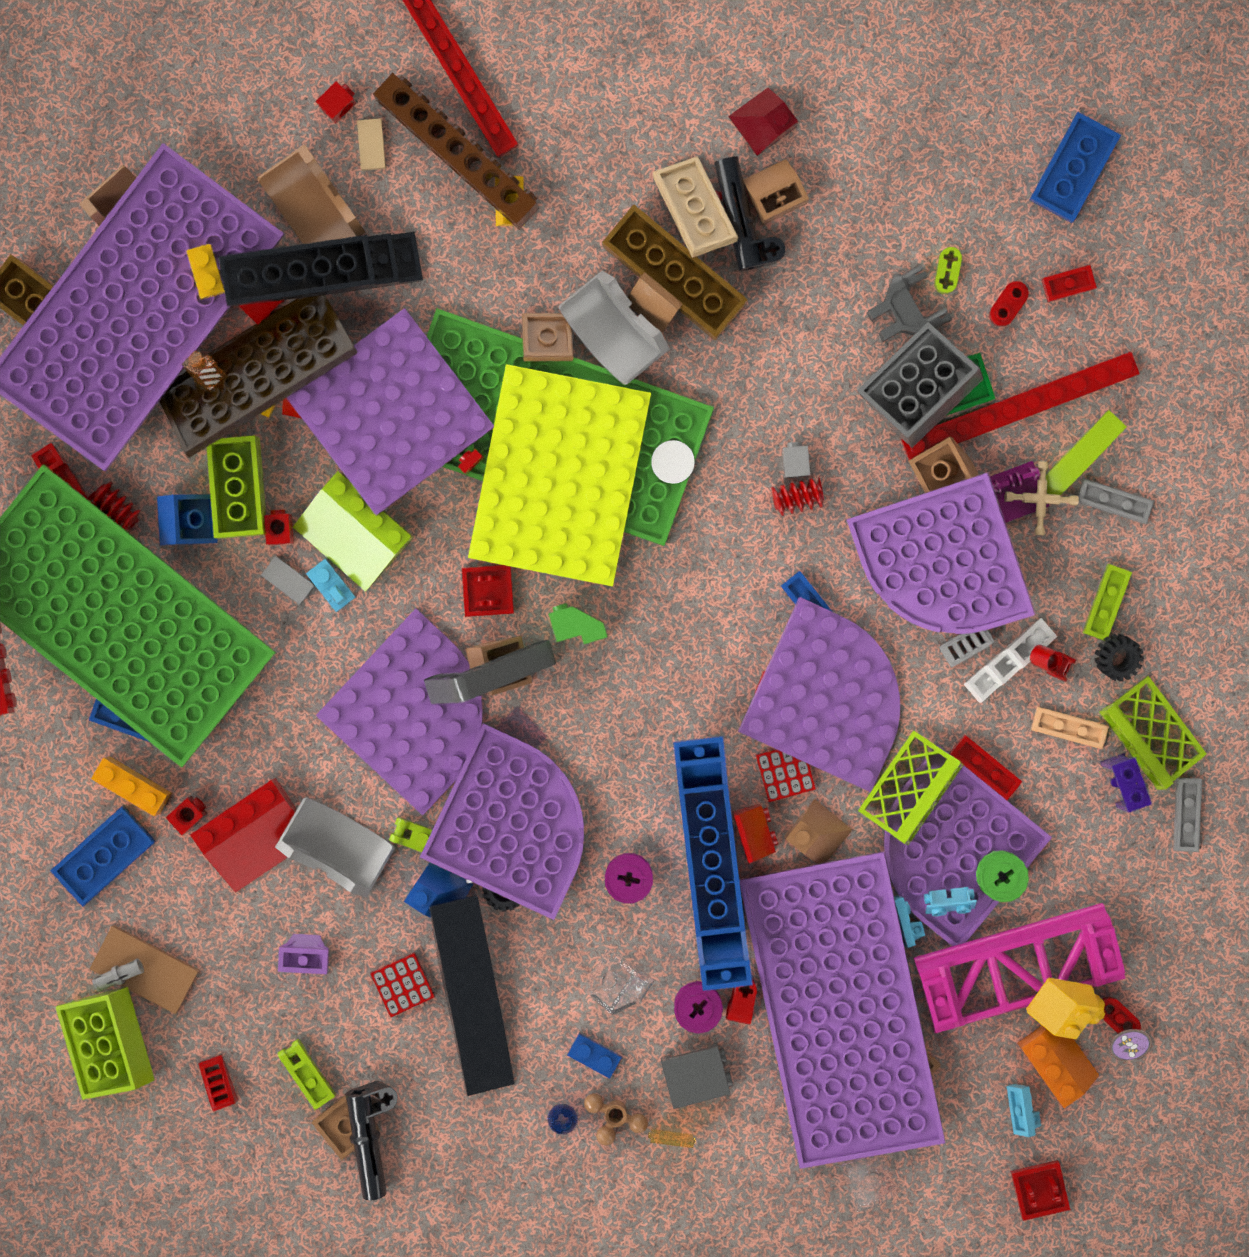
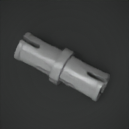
M138 958L120 967L116 965L110 971L93 977L94 988L97 992H101L113 985L124 984L125 980L144 973V967Z

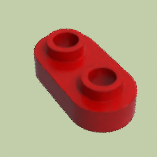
M1020 281L1009 283L989 311L990 321L995 326L1004 327L1009 325L1020 311L1029 295L1028 288L1024 283ZM1014 289L1019 290L1020 297H1014L1012 291ZM1003 309L1006 311L1007 315L1005 318L999 316V310Z
M1104 997L1102 999L1105 1003V1016L1103 1020L1118 1034L1126 1031L1123 1028L1125 1022L1131 1023V1027L1128 1030H1141V1023L1138 1018L1114 997ZM1107 1005H1113L1111 1013H1106L1105 1008Z

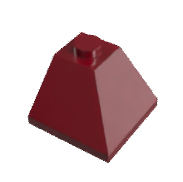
M768 87L728 116L756 156L797 128L799 122L785 102Z

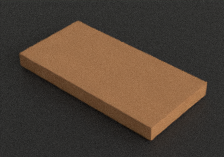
M115 925L111 926L90 970L101 975L110 971L116 965L120 967L138 958L144 967V973L125 980V983L120 986L128 987L130 991L177 1014L199 969Z

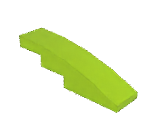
M1107 410L1046 473L1047 494L1061 495L1124 431L1127 426L1110 410Z

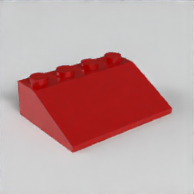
M274 778L191 833L190 836L206 859L236 893L288 858L275 846L297 808L278 780Z

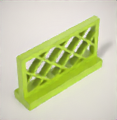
M1149 676L1143 678L1112 704L1099 711L1131 756L1136 758L1138 765L1157 790L1169 788L1174 784V780L1207 755ZM1145 684L1152 691L1150 701L1139 699L1140 688ZM1124 701H1132V715H1125L1119 708V705ZM1138 702L1150 704L1149 718L1137 716ZM1155 705L1165 708V720L1154 719ZM1136 720L1148 721L1147 735L1137 732ZM1153 722L1165 724L1163 737L1152 736ZM1170 725H1177L1180 728V740L1168 738ZM1151 739L1163 741L1161 755L1154 754L1151 751ZM1168 742L1179 743L1178 757L1166 756ZM1184 744L1192 745L1198 754L1192 759L1183 758ZM1166 759L1177 760V769L1172 775H1169L1165 769Z
M913 730L858 812L904 844L909 845L964 764ZM915 738L923 742L925 753L911 755L910 745ZM927 746H929V747H930L931 749H933L934 751H933V752H928V747H927ZM940 754L947 759L941 768H931L929 756ZM926 757L928 770L914 772L912 759ZM909 760L911 773L898 776L896 766L899 761ZM893 771L894 777H889ZM938 772V773L936 774V776L934 777V779H933V774H932V773ZM929 774L931 782L929 786L924 789H917L915 776ZM912 777L914 790L901 793L898 779ZM895 780L897 794L884 796L883 784L886 781ZM924 792L923 795H922V796L920 797V799H919V794H918V793ZM915 794L916 805L914 808L904 810L901 796ZM898 797L900 811L887 813L884 799ZM881 800L883 814L872 815L866 811L871 802ZM904 813H909V815H908L907 818L905 819V814H904ZM901 814L902 825L896 832L889 827L887 816ZM882 817H884L885 823H883L882 821H880V820L877 819V818H882Z

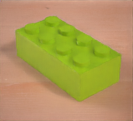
M260 437L221 438L206 447L214 538L227 539L265 535L264 515H266Z

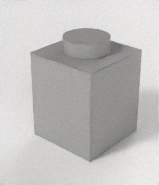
M802 442L787 443V447L782 449L784 478L809 477L808 446H802Z

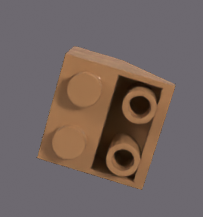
M787 159L743 179L745 189L762 225L806 205L809 201L799 176Z

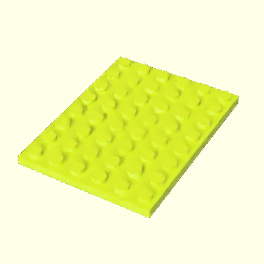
M506 364L468 558L613 587L651 393Z

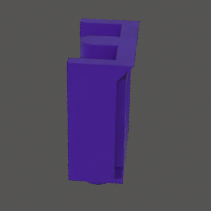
M1123 753L1100 762L1102 767L1113 770L1115 777L1111 779L1110 784L1120 789L1123 800L1115 803L1116 808L1130 813L1152 805L1135 757L1128 758Z

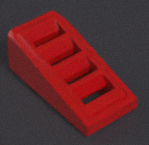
M222 1054L198 1063L213 1112L235 1104L238 1101V1097ZM219 1065V1069L207 1072L206 1068ZM219 1074L222 1075L221 1079L211 1082V1077ZM221 1084L225 1085V1088L214 1091L213 1087ZM227 1093L228 1098L218 1101V1096Z

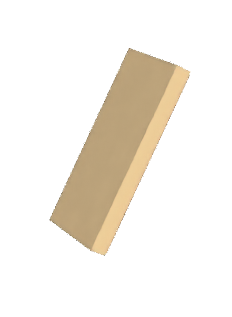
M698 156L653 172V178L692 258L737 242L738 236Z

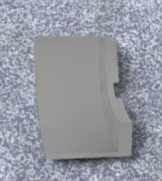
M602 270L559 305V310L591 354L617 380L626 385L669 351L670 348L660 330L655 328L642 314L636 316L629 308L632 303L616 279Z
M308 797L303 798L275 846L289 859L314 870L317 867L328 873V878L344 887L350 893L365 898L368 896L394 851V846L378 834L344 814Z

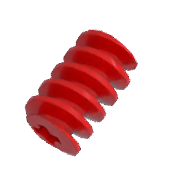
M818 477L817 484L812 478L809 479L808 486L801 480L799 481L798 488H796L793 482L789 483L788 491L784 485H780L779 493L774 487H771L775 511L778 510L781 516L785 515V508H788L790 513L794 514L795 506H798L801 512H804L805 504L808 505L810 510H813L814 502H817L820 508L823 507L824 494L820 477Z
M112 481L101 485L88 497V500H93L92 503L95 506L100 507L101 511L127 532L131 531L140 521L137 517L141 511L139 509L134 512L130 511L134 504L132 502L127 505L124 504L127 498L126 495L120 498L117 497L120 491L119 488L113 491L110 490L113 485Z

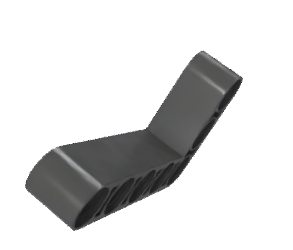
M543 640L464 672L433 675L424 679V683L431 704L461 703L556 664L550 641Z

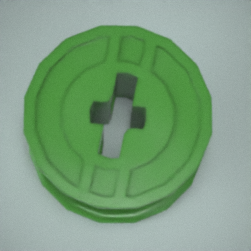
M1003 850L993 851L985 855L978 863L976 870V879L980 889L992 900L999 902H1010L1019 898L1026 890L1029 881L1028 870L1024 862L1014 854ZM1000 871L1007 873L1005 874L1007 877L1005 881L997 880L1000 878L998 876Z

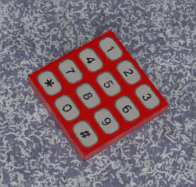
M777 749L755 755L768 802L816 790L808 763Z
M415 952L370 973L390 1018L435 997Z

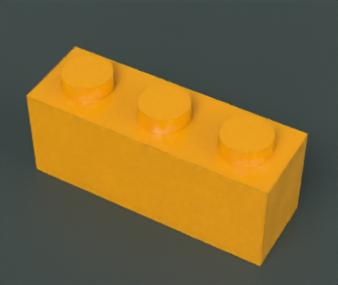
M111 756L104 757L91 777L93 781L152 816H157L162 812L172 795V792Z

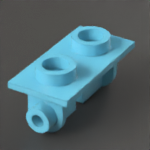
M968 887L951 889V898H947L946 889L928 891V894H924V902L930 905H927L925 914L943 916L951 911H956L958 914L969 913L971 909H975L977 903L976 900H971L975 898L974 890Z

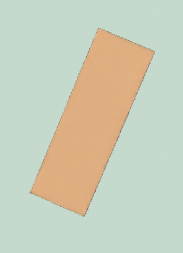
M1038 706L1031 730L1099 749H1103L1109 729L1108 725Z

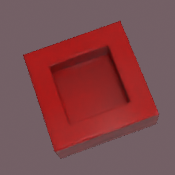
M476 449L473 452L468 450L459 459L461 464L458 467L467 475L484 457Z

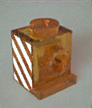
M194 351L181 364L194 381L209 392L226 375L225 371L216 366L217 363L208 354L203 356L197 351Z

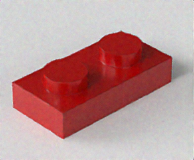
M1091 265L1041 279L1048 303L1097 289Z

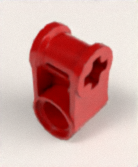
M1044 645L1035 646L1030 654V661L1034 666L1063 682H1067L1066 676L1072 664H1075L1077 661L1064 653Z
M753 978V985H749L750 989H747L746 993H743L740 987H733L727 1006L726 1020L751 1024L757 994V987Z

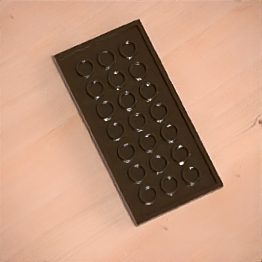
M326 295L297 298L269 315L258 325H253L184 368L159 402L183 452L190 458L356 355L358 351ZM215 368L216 370L212 372L200 373L204 369ZM213 374H219L221 376L206 379H201L199 377ZM220 380L218 383L206 385L204 383L207 381Z

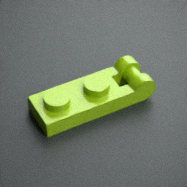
M397 817L395 821L397 826L394 833H391L389 841L422 852L433 829ZM406 829L412 830L410 839L403 837Z
M297 1039L291 1043V1047L288 1049L283 1048L277 1054L311 1106L316 1110L334 1098L336 1093L316 1066L302 1042ZM297 1054L301 1060L295 1064L292 1061V1057Z

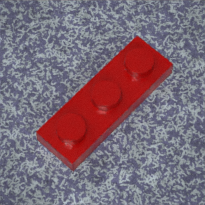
M966 735L959 740L949 753L1006 800L1011 797L1023 782Z

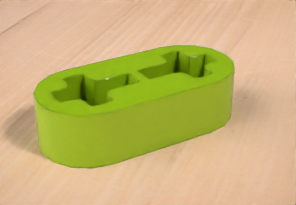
M955 247L945 248L938 258L934 286L941 294L951 293L958 283L962 255ZM952 252L953 257L957 258V261H953L950 269H948V261L944 259V256ZM945 273H949L948 281L952 282V285H949L947 289H943V284L939 283V280L944 279Z

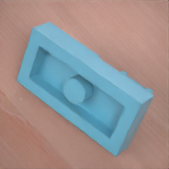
M324 559L306 573L335 612H338L356 598L327 559Z
M894 896L904 947L915 946V940L925 936L922 922H910L909 914L911 910L908 902L903 897Z
M1019 1084L1006 1086L1013 1133L1025 1137L1035 1136V1129L1041 1126L1040 1112L1033 1111L1030 1087Z

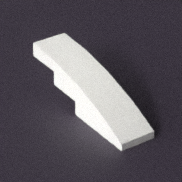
M1040 618L964 684L965 687L979 703L983 702L999 686L1005 684L1016 672L1030 662V654L1035 646L1044 645L1047 647L1057 637L1056 634Z

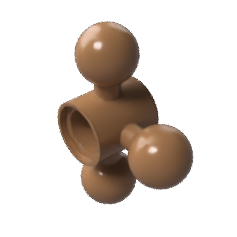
M595 1093L589 1094L584 1100V1107L588 1112L598 1113L601 1111L605 1113L607 1124L600 1127L596 1133L597 1141L601 1145L608 1146L612 1144L616 1138L614 1127H620L625 1122L629 1124V1128L634 1133H642L648 1127V1120L643 1114L638 1113L632 1116L627 1114L625 1104L619 1100H613L608 1104H604L602 1097ZM614 1108H618L622 1111L623 1115L620 1118H612L609 1112Z

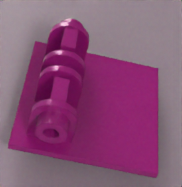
M1033 461L990 476L1005 523L1036 512V503H1024L1022 500L1007 502L1004 500L1005 492H1013L1014 494L1037 493V480H1039L1040 472L1035 467Z

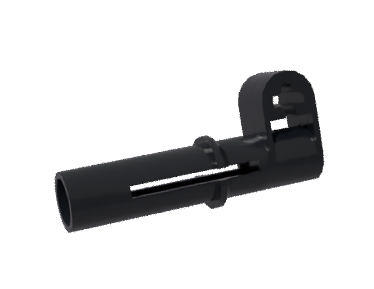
M728 157L714 162L725 212L738 236V240L733 243L739 271L752 270L778 263L785 254V244L777 237L757 240L753 225L755 216H751L738 157ZM731 186H733V188H734V193H735V197H736V202H737V206H738L739 215H740L741 224H742V228H743V232H744V237H745V238H743V235H742L741 226H740V220H739V218H738V213H737V209H736L735 200H734L733 191H732V187H731ZM758 245L762 246L763 252L767 251L770 245L778 251L774 256L770 252L766 253L764 256L765 261L762 262Z
M374 1081L351 1089L345 1094L352 1131L350 1142L354 1144L363 1199L370 1201L380 1199L387 1194L378 1142L380 1132L376 1129L374 1116L393 1109L398 1100L397 1092L381 1081Z

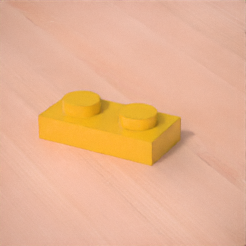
M211 244L186 250L200 299L224 294V287Z

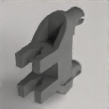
M918 264L902 275L900 273L894 274L884 302L867 312L871 321L889 312L895 322L878 333L883 342L898 333L915 335L927 322L936 329L952 321L950 314L939 318L948 312L945 307H942V309L928 317L922 316L909 293V287L927 278L925 271L916 276L917 273L924 269L921 264Z

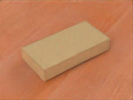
M382 119L357 120L361 170L386 169Z

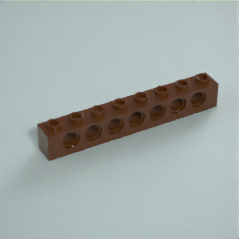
M392 72L373 93L376 101L520 230L539 209L536 202L538 198L529 189L522 190L518 186L520 182L510 172L506 175L501 171V164L492 156L488 159L482 153L484 151L483 148L476 141L472 140L469 142L464 137L466 133L457 124L453 126L446 121L448 117L438 107L434 110L429 106V99L420 91L416 94L411 89L412 84L404 76L401 75L398 78ZM402 97L410 98L406 105L398 104ZM420 113L428 114L426 120L422 122L416 121V118ZM438 129L446 130L445 135L441 138L434 137V133ZM456 145L464 147L463 151L459 154L452 153V149ZM475 161L482 163L478 170L469 169L471 163ZM493 177L500 179L497 186L490 187L487 185L488 181ZM509 194L518 195L514 203H507L505 201Z

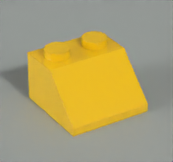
M1048 978L1026 1010L1029 1015L1054 1036L1077 1039L1099 1010V1005L1092 985Z

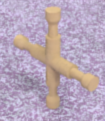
M1038 462L1040 476L1039 480H1037V493L1014 494L1013 492H1005L1004 500L1007 502L1022 500L1024 503H1036L1037 527L1035 528V535L1041 536L1045 535L1043 521L1044 517H1046V504L1059 505L1060 503H1069L1070 505L1077 506L1079 502L1078 496L1061 497V495L1047 494L1046 470L1048 469V462Z

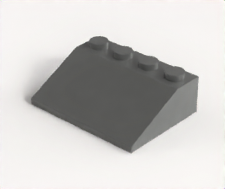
M927 322L857 392L892 430L913 448L983 380L979 367Z

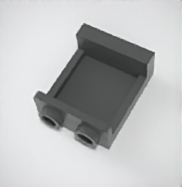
M713 1043V1046L673 1057L670 1055L661 1057V1064L673 1109L730 1095L729 1087L733 1086L730 1071L725 1073L723 1063L727 1062L724 1048L719 1049L718 1044Z

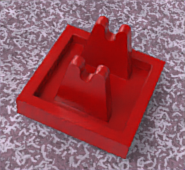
M511 566L461 568L465 617L514 614Z
M1058 1160L1010 1171L1023 1221L1071 1210Z

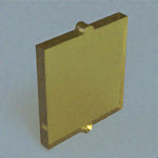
M651 1129L648 1133L650 1143L693 1148L696 1138H693V1134L657 1129Z

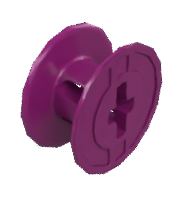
M623 853L614 857L608 864L605 871V886L608 893L615 900L624 904H631L643 900L650 893L653 885V871L650 864L642 856L635 853ZM627 872H631L633 878L640 880H631V884H627L626 880L618 877V875L626 876Z
M695 981L680 988L675 996L674 1012L676 1020L681 1027L689 1032L700 1034L708 1032L717 1026L722 1017L723 1006L721 997L716 989L703 991L702 982ZM703 1000H706L702 1005L703 1011L697 1010L692 1015L691 1013L694 1010L693 1004L697 1002L699 1005Z

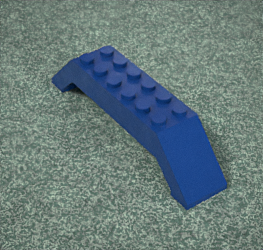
M723 736L673 742L703 991L753 985L743 916Z

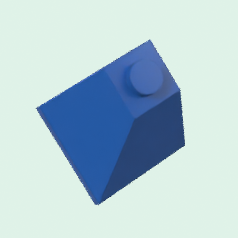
M430 862L404 902L423 915L430 917L428 906L465 898L474 884L472 882L467 883L465 878Z

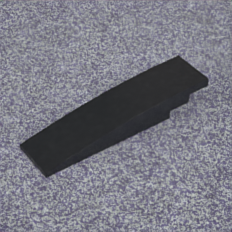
M415 231L393 235L391 233L374 236L361 235L218 256L227 307L329 295L423 281Z
M474 895L428 906L433 926L432 931L437 950L438 964L466 1094L471 1096L513 1085L515 1083L478 896Z

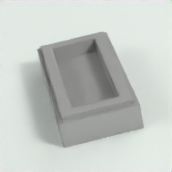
M278 556L273 558L261 574L262 577L299 605L303 603L315 587L312 582Z

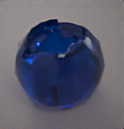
M558 1104L549 1111L547 1123L554 1133L566 1135L576 1128L578 1115L570 1105ZM560 1114H563L565 1118H568L566 1119V1124H562L561 1121H557L559 1119Z

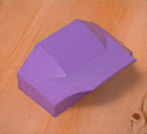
M293 934L286 944L279 947L278 972L328 973L329 948L324 945L320 935Z

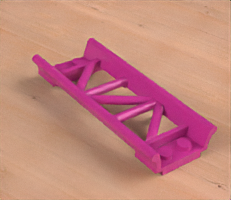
M1099 903L913 957L928 1003L934 1033L1028 1007L1036 994L1008 1002L997 959L1034 990L1039 992L1044 984L1004 951L1033 943L1043 982L1045 983L1048 978H1052L1043 940L1080 930V934L1057 979L1068 980L1083 948H1085L1092 978L1078 981L1077 983L1098 987L1125 979V969L1115 930L1104 904ZM975 960L957 995L949 967ZM987 960L999 1005L962 1015L961 1010Z

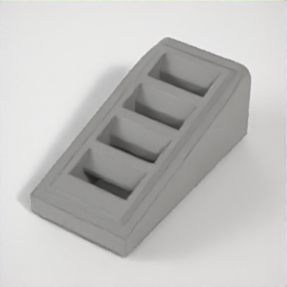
M989 631L979 632L984 639L982 643H980L975 633L958 634L938 648L952 668L995 643ZM968 635L976 646L973 649L965 638ZM958 641H961L967 650L965 654H963L958 646ZM952 645L959 657L957 659L951 654L948 649L949 646Z

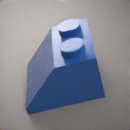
M173 494L157 497L160 546L218 543V540L214 538L210 494Z

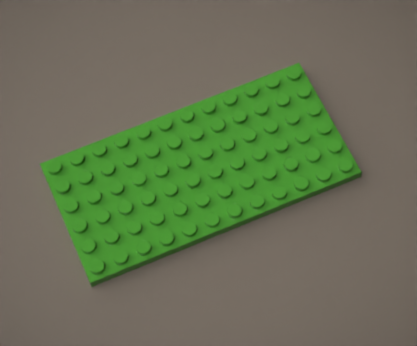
M436 308L427 338L493 425L495 423L506 364L651 393L624 532L665 546L689 477L679 483L662 481L656 476L652 468L653 453L664 442L680 441L691 449L695 462L714 407L636 379L624 385L605 368L573 357V361H524L522 338ZM493 429L442 467L466 475L458 467L461 464L459 459L468 450L473 452L476 449L484 458L466 476L483 481Z
M46 465L40 467L0 517V621L181 768L184 767L275 655L276 651Z

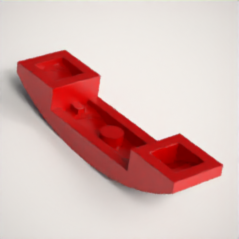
M49 443L31 455L38 469L42 465H46L88 499V495L53 443Z

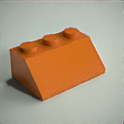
M1043 1025L1017 1042L1064 1109L1082 1097L1099 1077V1074L1074 1039L1054 1036Z

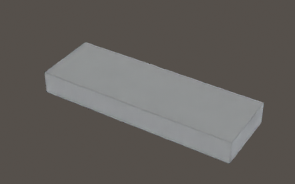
M1085 478L1082 480L1078 493V503L1145 525L1148 522L1154 504L1153 500Z
M1178 777L1176 779L1173 851L1199 852L1202 799L1201 778Z

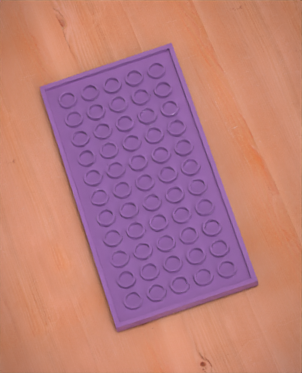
M162 143L0 356V395L106 472L231 307H227L225 293L200 299L186 250L211 244L222 280L218 256L275 248L284 237V233Z
M885 852L740 879V887L800 1169L944 1144L943 1127Z

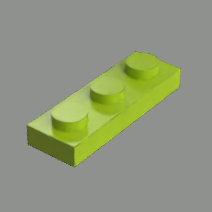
M1107 564L1082 631L1083 634L1104 641V638L1109 637L1132 572Z

